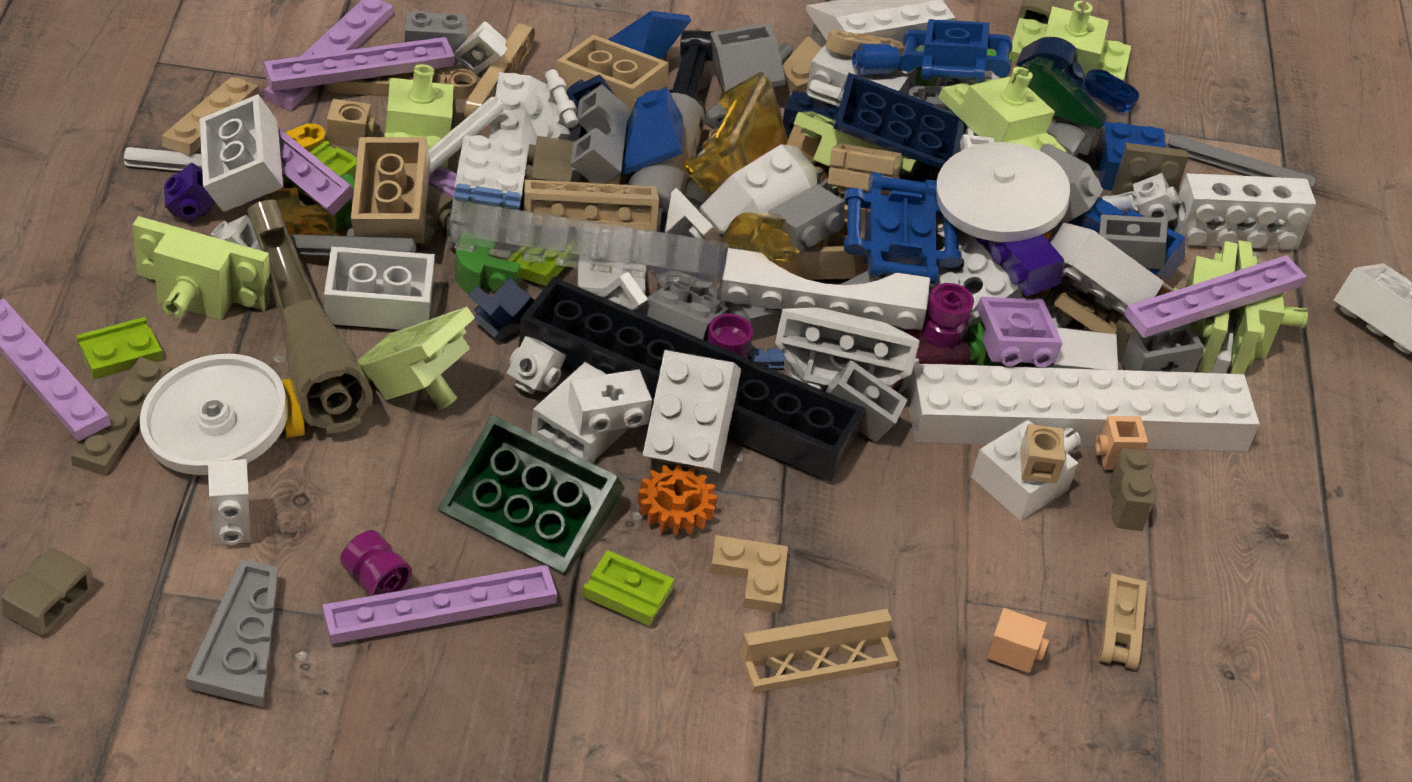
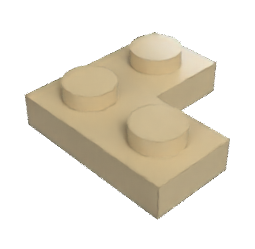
M1063 284L1054 294V305L1057 306L1056 310L1059 314L1068 320L1076 319L1084 325L1085 331L1115 334L1117 332L1115 309L1112 308L1110 311L1094 302L1095 296L1091 293H1088L1083 299Z
M715 535L710 573L746 578L743 607L780 613L788 546Z

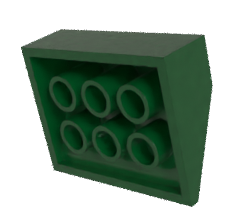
M1038 56L1021 66L1028 69V73L1031 72L1033 75L1027 87L1055 111V116L1097 129L1102 127L1107 114L1060 68L1054 67L1055 61Z
M491 414L440 503L438 510L566 575L608 520L625 488L617 475Z

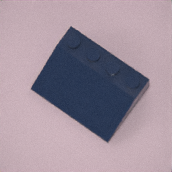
M850 72L838 96L832 116L833 129L891 151L902 153V155L939 169L952 156L960 152V140L963 136L965 125L953 111Z

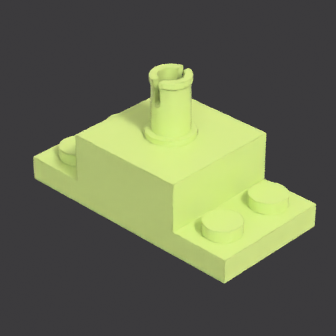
M1083 1L1075 2L1073 11L1052 6L1048 24L1019 17L1013 38V48L1009 53V57L1012 58L1011 61L1017 62L1022 48L1043 37H1059L1069 41L1077 48L1073 61L1079 63L1085 74L1084 80L1119 89L1122 88L1131 46L1119 41L1105 39L1109 20L1090 16L1093 9L1090 3H1085L1083 12H1081Z
M425 64L414 66L413 80L390 78L385 137H426L428 150L451 131L454 85L433 83L434 68ZM448 159L440 166L447 168Z
M1015 67L1010 77L992 81L985 78L983 83L970 81L941 89L938 98L978 136L994 138V142L1016 143L1040 150L1043 144L1049 143L1067 152L1052 135L1047 133L1055 111L1027 87L1033 76L1031 72L1028 73V69Z
M813 111L798 112L794 121L795 125L802 127V134L815 139L821 137L813 160L830 166L832 147L839 143L891 151L833 129L832 119ZM902 155L899 174H911L913 171L922 170L925 163ZM839 193L838 197L843 198L845 194Z
M137 217L132 225L137 275L155 280L157 302L163 303L162 308L166 314L172 317L178 308L175 318L182 317L185 310L222 320L233 302L266 311L270 304L268 252L144 217Z
M1238 240L1235 271L1257 265V257L1253 256L1251 242ZM1283 293L1231 309L1229 316H1234L1235 321L1231 363L1228 368L1229 374H1244L1247 366L1251 367L1253 365L1254 358L1266 359L1280 325L1304 329L1308 319L1307 308L1285 306Z
M1225 241L1221 253L1215 252L1212 259L1196 256L1185 287L1234 272L1238 244ZM1230 310L1188 323L1205 347L1196 368V373H1211L1227 333Z
M466 306L388 334L358 359L367 381L374 382L385 400L425 388L437 405L438 410L444 409L457 399V396L452 392L441 374L470 349L462 336L467 332L464 327L475 317Z

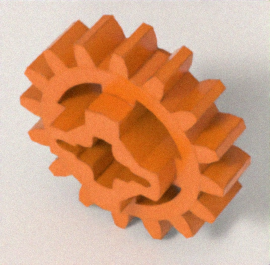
M677 464L675 470L671 471L666 465H662L660 474L651 470L649 479L643 478L641 481L637 503L640 504L639 513L640 515H648V525L656 522L659 523L660 532L665 531L669 527L672 528L674 535H678L680 529H685L688 534H693L694 525L704 529L706 520L712 521L717 503V495H714L715 485L706 484V474L698 477L695 476V468L693 467L685 472L682 471L681 464Z

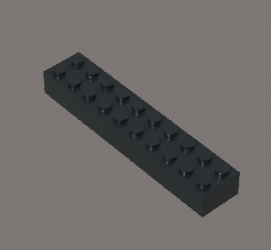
M553 277L521 317L519 347L525 336L538 339L567 355L562 366L576 371L584 362L603 371L605 374L639 369L651 396L652 405L654 403L664 350L735 363L741 368L727 437L832 482L859 437L866 408L559 278Z

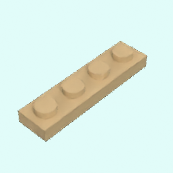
M230 77L162 135V147L191 156L201 147L199 119L257 94L259 95V85L246 82L241 78Z

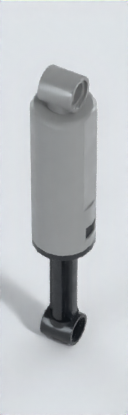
M684 30L681 34V62L673 89L669 90L683 116V154L631 172L628 185L656 186L658 192L657 231H646V240L664 239L671 192L677 188L684 195L687 181L691 176L707 113L703 102L696 95L705 63L712 61L710 33L714 31Z

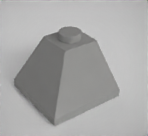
M1049 143L1043 144L1039 151L1050 156L1062 167L1070 183L1068 209L1060 221L1068 223L1088 211L1103 192V188L1088 163ZM1056 226L1046 233H1051L1052 231H1054Z

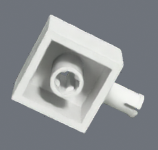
M1026 420L979 449L971 477L1016 518L1022 521L1069 491L1078 462L1068 453L1079 448L1081 445V438L1077 432L1068 437V435L1073 433V428H1066L1063 431L1065 462L1057 484L1021 480L1020 446L1027 425L1033 424L1029 420Z

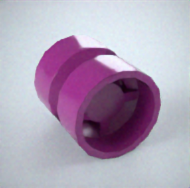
M955 283L938 284L932 289L922 328V334L929 342L940 347H953L963 341L974 305V298L970 291Z
M722 314L713 318L710 322L707 342L748 359L753 328L750 322L739 315Z
M375 530L365 531L357 535L347 544L340 556V564L354 580L359 581V584L369 596L402 591L412 575L410 565L399 554L394 553L391 545Z

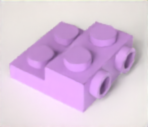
M980 297L977 309L986 328L982 340L991 361L1002 362L1005 366H1014L1019 362L1033 363L1037 367H1046L1051 363H1055L1063 342L1043 299Z

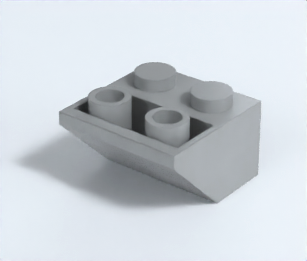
M770 23L710 33L713 66L726 95H741L748 91L770 90L776 86L786 85L777 37Z
M669 283L647 297L648 300L644 302L641 314L707 341L710 322L719 315L728 314L729 308L721 305L720 300L708 295L699 296L690 292V288L683 284Z

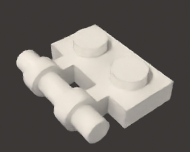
M552 69L545 74L548 83H540L523 104L537 136L567 140L571 136L569 128L575 127L579 123L576 117L577 108L574 102L569 100L567 96L565 80L559 77L557 70Z

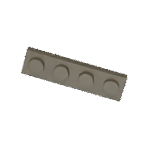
M139 357L104 407L111 425L81 440L71 455L72 465L107 476L140 427V413L145 398L153 386L173 370L172 367Z

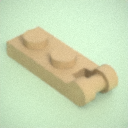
M1111 573L1107 583L1099 662L1111 664L1112 661L1124 663L1125 668L1137 669L1141 655L1147 581ZM1115 642L1127 644V649L1115 646Z

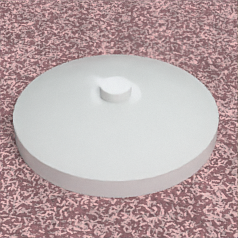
M1008 142L979 144L956 153L941 168L936 186V199L939 209L951 224L969 235L999 242L1027 240L1048 232L1066 214L1070 197L1068 177L1054 159L1032 147Z
M239 354L208 355L178 366L153 386L141 408L140 429L147 448L161 464L181 473L208 475V461L247 459L248 464L268 450L278 439L285 427L288 417V399L283 383L277 373L262 361Z

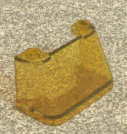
M763 72L753 75L722 93L718 103L725 111H729L717 134L703 143L702 147L705 149L703 154L696 158L693 156L688 157L682 167L709 197L732 174L781 144L787 145L788 137L772 82Z

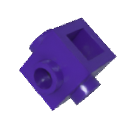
M192 162L177 175L170 176L164 184L165 207L170 213L181 217L189 223H192L199 216L208 213L211 207L216 204L203 187L202 169Z

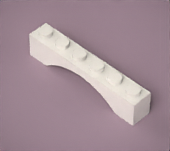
M728 248L722 281L721 300L734 304L762 306L768 309L819 307L884 322L903 329L922 330L927 309L930 278L895 273L886 278L865 284H824L789 273L774 264L763 253Z

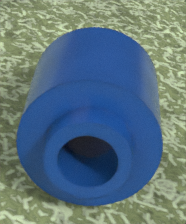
M889 43L859 44L857 50H854L852 53V66L854 69H857L859 75H889L891 71H897L899 68V49L896 46L891 47Z

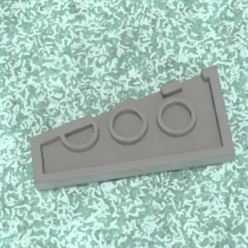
M245 559L240 560L186 677V688L261 707L264 706L278 585V567Z

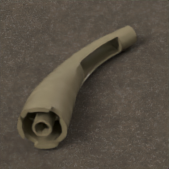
M265 200L250 206L247 212L256 234L260 251L269 253L270 284L281 319L289 379L297 403L305 421L310 426L315 425L324 428L327 433L348 431L362 422L360 417L367 410L368 405L372 407V389L354 352L341 337L319 303L286 229L277 201Z

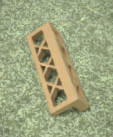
M524 179L523 225L657 231L659 197L656 186Z
M888 609L744 633L739 654L752 693L894 668L898 662L888 638L892 623ZM879 645L884 657L872 658L861 653L864 647ZM839 652L850 659L845 664L837 665L825 658L829 653ZM802 658L814 664L811 670L800 671L790 666L793 660ZM768 665L778 670V672L773 677L759 679L755 667Z

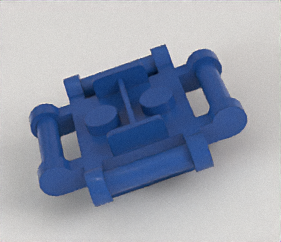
M928 19L927 30H908L903 36V45L905 47L904 52L900 55L899 67L907 72L914 70L916 67H922V80H931V77L967 79L975 80V83H983L985 81V71H992L998 77H1005L1010 73L1011 62L1008 58L1013 48V41L1007 35L989 34V22ZM920 45H924V52L916 51V49ZM988 49H995L996 56L987 55Z
M871 172L868 182V193H864L860 188H849L845 191L844 202L848 205L847 237L844 239V251L851 255L865 256V264H868V276L880 277L881 274L892 275L902 273L929 277V284H935L938 277V266L954 268L961 264V252L958 250V228L944 217L938 203L935 202L937 181L926 179L925 182L883 177L882 173ZM881 190H887L890 193L888 196L881 195ZM861 208L865 209V240L861 237ZM936 218L944 219V251L936 250Z

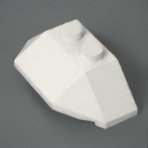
M781 144L732 174L700 206L699 211L719 234L729 235L730 233L750 236H769L768 211L816 185L817 169L797 146Z
M818 307L782 309L775 344L783 352L802 380L829 386L831 380L852 360L889 386L911 375L919 340L884 322Z

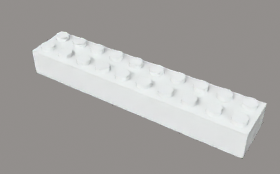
M914 363L906 390L914 441L922 443L989 444L1021 423L1029 420L1034 425L1063 428V431L1066 428H1073V433L1068 435V437L1077 432L1081 438L1080 447H1095L1096 436L1101 434L1107 416H1139L1142 418L1148 440L1146 449L1248 452L1260 425L1244 374Z

